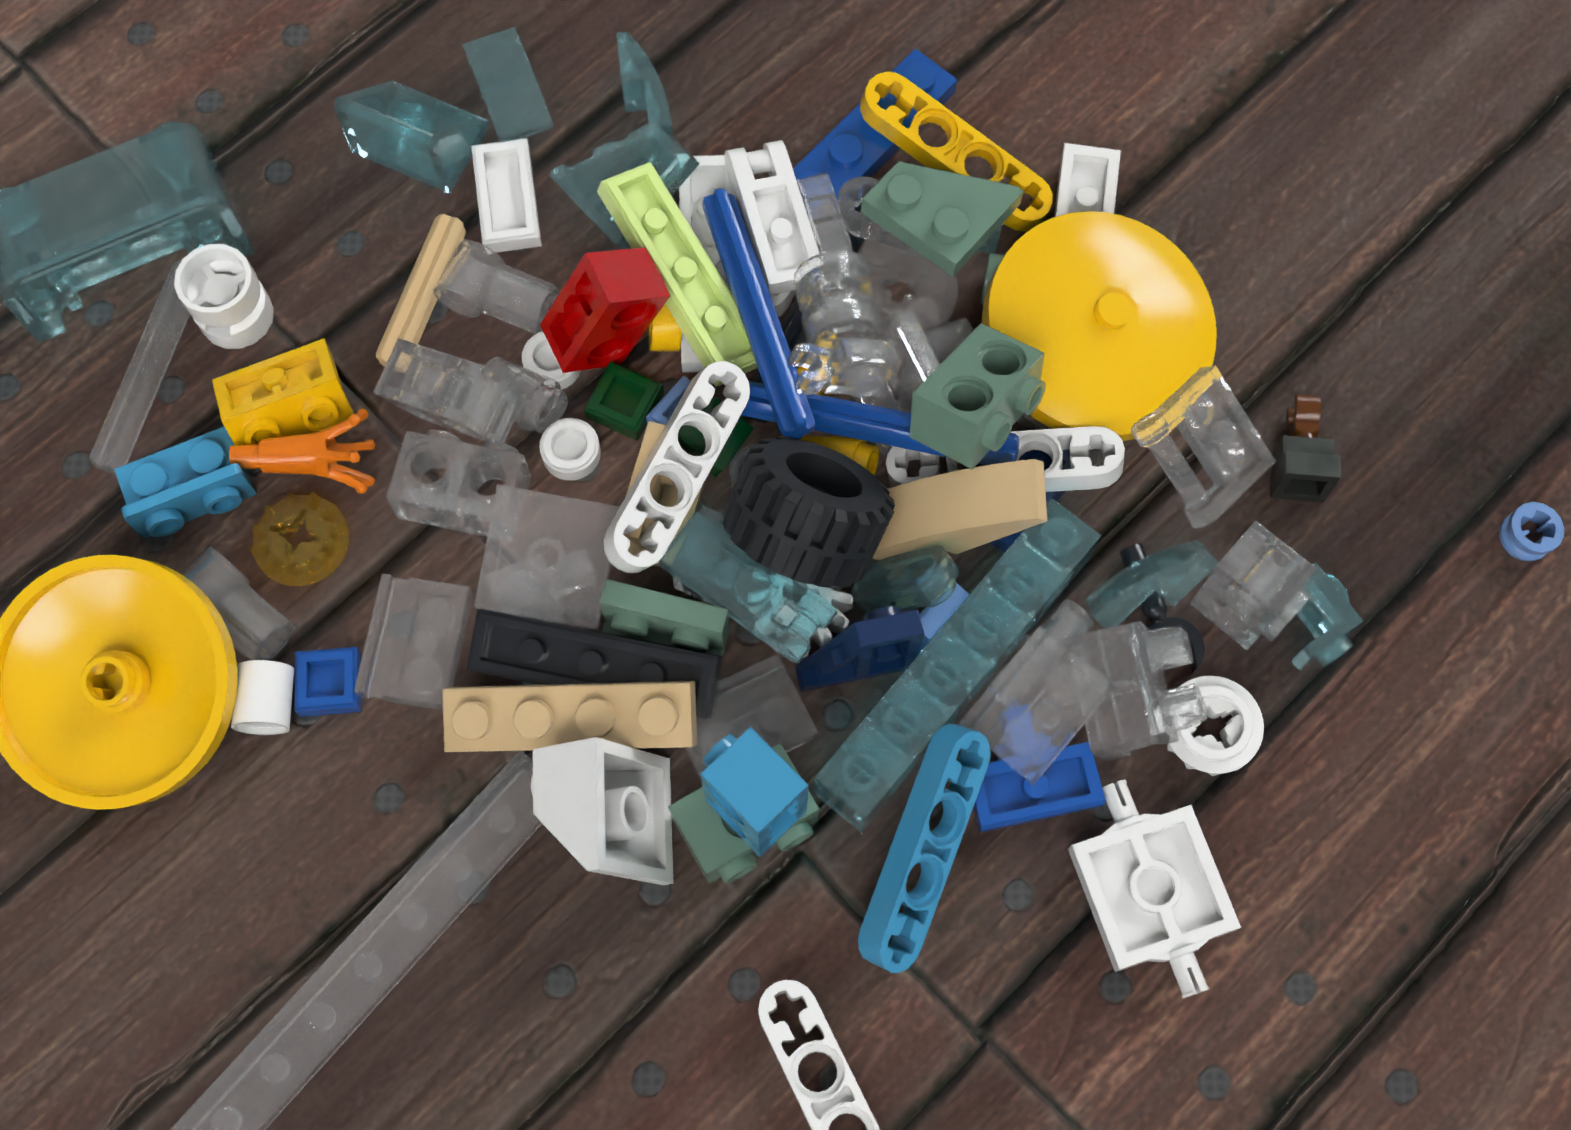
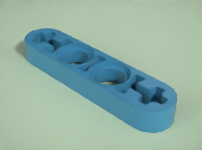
M947 724L934 733L928 744L865 914L858 937L859 951L865 960L891 973H900L908 969L916 961L922 949L984 780L991 756L990 745L986 736L979 731L957 724ZM961 750L959 759L956 761L958 752ZM947 781L951 782L949 789L944 788ZM942 801V818L938 826L930 831V815L934 807ZM920 863L921 873L916 886L907 893V877L911 869ZM901 905L905 906L903 913L899 912ZM893 935L890 944H888L890 937Z

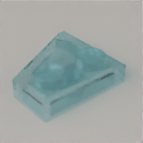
M653 121L631 131L622 141H610L593 149L594 156L571 167L561 164L553 168L549 175L615 245L627 249L629 247L627 240L597 193L601 181L651 162L672 196L700 163L663 126Z

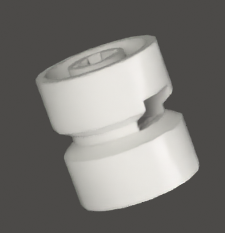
M208 244L194 249L182 259L175 271V290L186 310L193 316L197 326L213 344L225 349H242L255 344L266 335L273 322L274 308L269 295L258 280L248 259L238 249L225 244Z

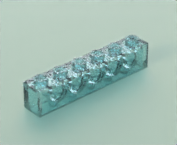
M1053 498L1046 504L1047 522L1025 529L815 776L813 793L861 833L923 760L934 733L942 726L954 723L1090 559L1101 535Z

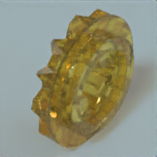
M287 492L284 500L275 505H265L264 515L258 524L251 525L253 547L250 550L257 564L269 578L284 585L306 586L325 579L342 563L349 546V529L344 516L334 503L319 497L314 492L310 495L300 496ZM306 520V530L311 536L317 538L318 541L312 540L310 543L300 542L297 550H293L291 554V544L286 538L280 536V533L297 532L300 525L304 524Z

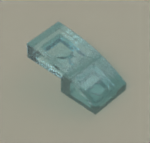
M515 27L462 44L499 142L523 139L553 128V122Z
M628 32L616 33L625 111L647 110L653 158L675 155L670 111L658 74L648 56Z
M1200 540L1178 544L1147 556L1120 571L1096 589L1085 601L1092 617L1111 633L1155 590L1174 607L1219 562Z

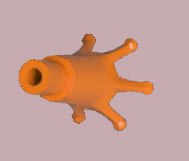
M360 409L347 420L314 433L261 439L259 444L230 446V464L237 463L242 469L261 468L263 473L317 475L342 482L355 488L359 494H363L367 491L368 487L374 485L375 479L368 474L337 464V461L357 463L361 458L357 451L373 450L376 444L374 440L369 439L362 442L340 443L335 440V437L360 424L368 418L369 414L366 409Z

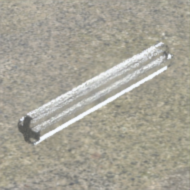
M177 260L171 266L89 456L90 462L104 472L116 474L114 469L128 463L190 317V313L178 298L174 287L175 271L182 260Z

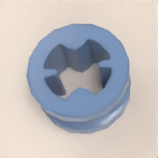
M1529 502L1524 503L1504 518L1499 527V538L1502 546L1511 556L1523 561H1535L1543 558L1561 544L1564 538V525L1561 517L1551 507L1544 503ZM1529 520L1539 526L1535 533L1542 532L1544 535L1535 543L1528 540L1525 536L1529 533V530L1522 531L1521 526Z

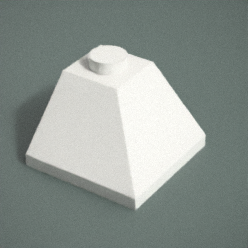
M598 737L533 749V775L531 778L533 814L587 871L659 885L674 884L672 818L668 808L671 805L669 758Z

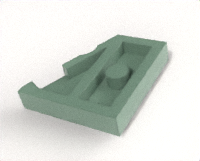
M898 161L862 198L861 213L954 277L1020 205L1024 190L1015 185Z

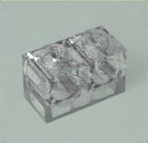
M398 338L373 393L418 419L501 448L527 394L484 365Z
M428 430L426 435L406 431L386 498L399 519L514 542L532 476L524 454H519V451L510 445L494 441L486 442L484 446L464 443L457 436L441 430ZM432 468L446 469L445 474L438 481L428 484L420 482L421 477ZM498 479L505 482L502 489L493 495L484 496L477 493L480 486L486 481Z
M1255 520L1218 563L1190 602V605L1248 650L1261 634L1272 642L1313 595L1303 586L1318 568Z

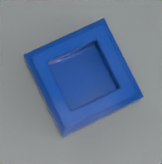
M357 647L295 652V713L300 717L362 712V653Z

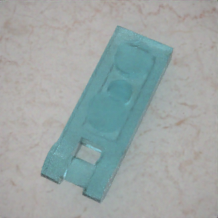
M696 512L671 542L665 555L659 560L660 567L712 605L728 609L730 618L790 661L799 663L811 648L808 640L818 628H827L837 615L836 609L819 594L805 589L794 580L779 575L746 555L745 551L733 543L730 539V534L699 512ZM785 605L798 613L788 626L774 620Z

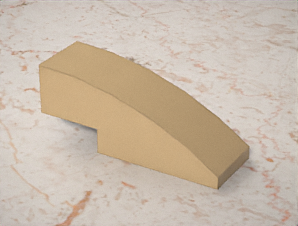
M1037 459L997 463L974 467L973 469L968 468L943 473L887 488L890 492L889 496L894 500V514L872 559L899 565L937 550L959 554L1047 522L1044 462Z

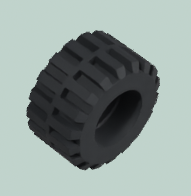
M780 437L775 439L766 438L759 440L758 444H753L750 447L722 514L724 521L722 524L725 531L731 535L730 539L737 547L745 551L746 555L769 570L804 584L831 588L832 586L842 588L851 586L852 582L858 583L863 579L894 514L895 504L894 500L889 496L890 492L876 479L877 477L849 457L825 446L804 440Z

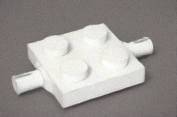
M1126 780L1117 781L1115 785L1111 783L1102 787L1115 824L1100 836L1071 845L1068 851L1114 971L1117 972L1146 961H1169L1183 999L1209 990L1194 952L1201 948L1208 940L1236 931L1241 926L1192 806L1189 805L1162 815H1139Z

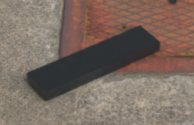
M477 608L466 670L539 685L695 681L696 717L708 719L712 714L722 655L487 608Z

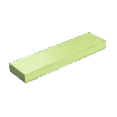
M648 162L601 181L597 193L630 247H646L670 294L665 305L703 367L705 368L717 361H727L738 366L744 373L758 368L732 293L652 163ZM719 380L714 383L715 387L723 384Z

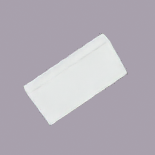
M527 138L471 146L482 244L485 254L542 246Z

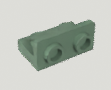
M606 579L599 601L605 619L602 632L722 655L723 660L730 635L728 609Z

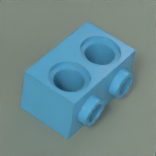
M751 727L738 739L732 734H728L714 745L704 757L702 763L707 768L700 775L706 802L759 857L807 813L809 785Z

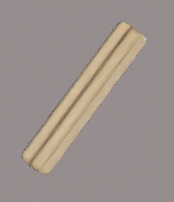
M440 214L433 221L376 351V358L379 360V364L387 369L397 372H403L408 369L466 235L463 222L456 217Z

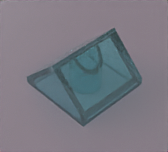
M393 80L336 97L334 110L353 153L449 194L472 157L471 146L480 144L489 125V121Z

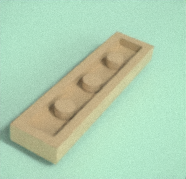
M695 681L475 686L442 689L445 752L528 751L593 737L632 748L694 747L697 745Z

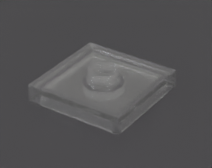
M497 484L474 607L599 630L602 618V609L599 601L606 579H609L611 563L604 552L603 540L609 525L620 507Z

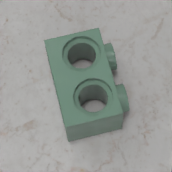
M981 323L913 392L910 438L973 469L990 450L996 452L1004 445L1012 426L1023 414L1031 415L1040 404L1046 388V383L1041 380L1044 352Z

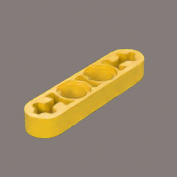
M883 72L876 74L869 80L860 100V111L863 119L872 128L928 168L969 176L964 167V161L967 158L976 156L987 160L993 170V177L989 180L1001 182L1003 177L1006 176L1010 179L1008 184L1018 186L1024 190L1023 194L1026 193L1033 198L1030 206L1025 211L1016 208L1003 224L1015 231H1028L1042 222L1053 204L1052 191L1042 177L904 76L895 72ZM890 93L897 98L895 106L891 105L887 110H884L878 105L879 99L885 98ZM913 108L917 113L909 128H906L902 123ZM926 123H934L940 126L947 135V144L941 147H931L925 144L919 136V127Z

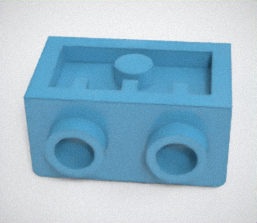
M225 427L114 469L126 505L121 508L123 517L143 539L150 536L163 537L179 531L185 522L208 513L222 514L237 508L242 503V500L257 494L249 470L242 469L237 463L230 464L229 449L230 446L235 445Z

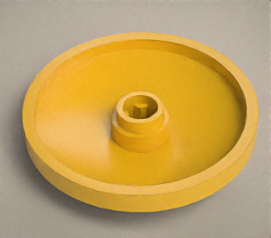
M1087 211L1064 214L1042 222L1026 232L1008 250L994 271L986 290L982 311V324L1044 352L1041 380L1046 383V388L1040 404L1031 416L1051 429L1091 426L1106 427L1116 432L1122 441L1150 434L1173 420L1195 399L1205 384L1212 368L1217 341L1216 319L1210 295L1202 278L1190 260L1174 243L1153 228L1137 220L1108 212Z
M95 555L63 563L36 578L16 596L1 616L0 752L10 767L37 791L61 803L79 808L99 810L137 806L164 797L186 784L209 762L217 751L231 722L238 688L236 654L227 626L217 608L193 582L182 574L159 563L130 556Z

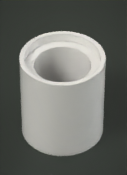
M266 660L238 663V688L231 728L238 732L255 735H277L289 732L294 667L285 663Z

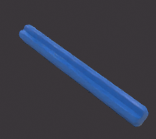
M715 189L712 195L706 196L703 199L702 208L780 434L791 439H801L815 428V420L736 198L733 194L727 193L725 189Z
M748 381L750 396L741 416L776 422L764 384ZM805 392L815 420V431L947 457L910 438L911 413ZM1010 433L1004 445L996 452L990 450L979 464L991 465L1016 461L1020 445L1019 436L1015 433Z

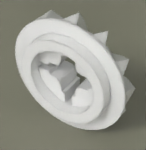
M1219 676L1197 677L1178 687L1167 701L1161 723L1168 741V751L1174 752L1185 763L1186 769H1197L1209 773L1211 776L1238 771L1246 765L1258 752L1264 734L1262 713L1253 696L1238 683ZM1200 711L1206 712L1207 716L1211 719L1232 715L1233 718L1220 731L1222 743L1221 741L1217 742L1212 735L1204 737L1199 735L1195 738L1192 736L1197 730L1196 728L1203 721Z

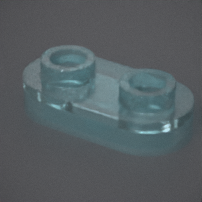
M939 545L887 557L873 564L867 569L863 579L853 585L851 595L865 614L875 609L889 606L900 607L901 611L923 606L935 607L947 600L954 592L959 567L946 550Z

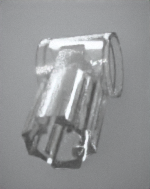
M462 240L459 242L436 283L433 294L443 305L461 315L476 318L481 313L537 334L542 331L540 323L558 297L559 291L557 285L507 266L503 259L490 248L475 241Z
M209 546L182 573L183 576L193 582L211 600L227 626L233 646L246 658L251 660L273 659L288 644V638L295 628L294 625L249 586L251 582L213 547Z

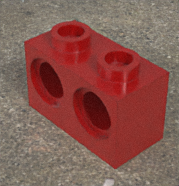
M646 247L585 253L540 323V326L563 373L607 367L610 361L622 365L669 299L670 294Z

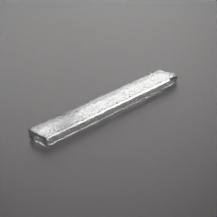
M523 751L517 752L170 1130H266L542 825V822L533 814V796L531 792L533 760Z

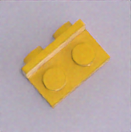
M324 338L212 379L221 421L234 445L259 444L261 439L314 433L339 424L354 414L343 391L333 356Z

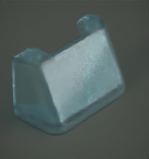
M168 122L162 124L154 131L15 187L0 189V295L4 304L39 343L66 332L61 318L63 309L68 306L71 311H75L83 307L77 291L182 248H185L189 254L194 249L208 244H225L238 249L245 257L255 253L205 139L195 126L187 123Z

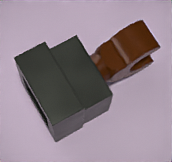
M1295 394V408H1287L1286 424L1289 436L1283 435L1272 453L1270 498L1325 502L1341 478V455H1335L1334 439L1317 438L1321 416L1320 396Z

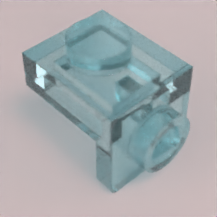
M1317 562L1297 574L1281 593L1316 638L1292 659V662L1299 670L1315 659L1324 668L1354 646L1347 637L1364 622L1350 605L1349 595L1342 583L1333 575L1325 574Z

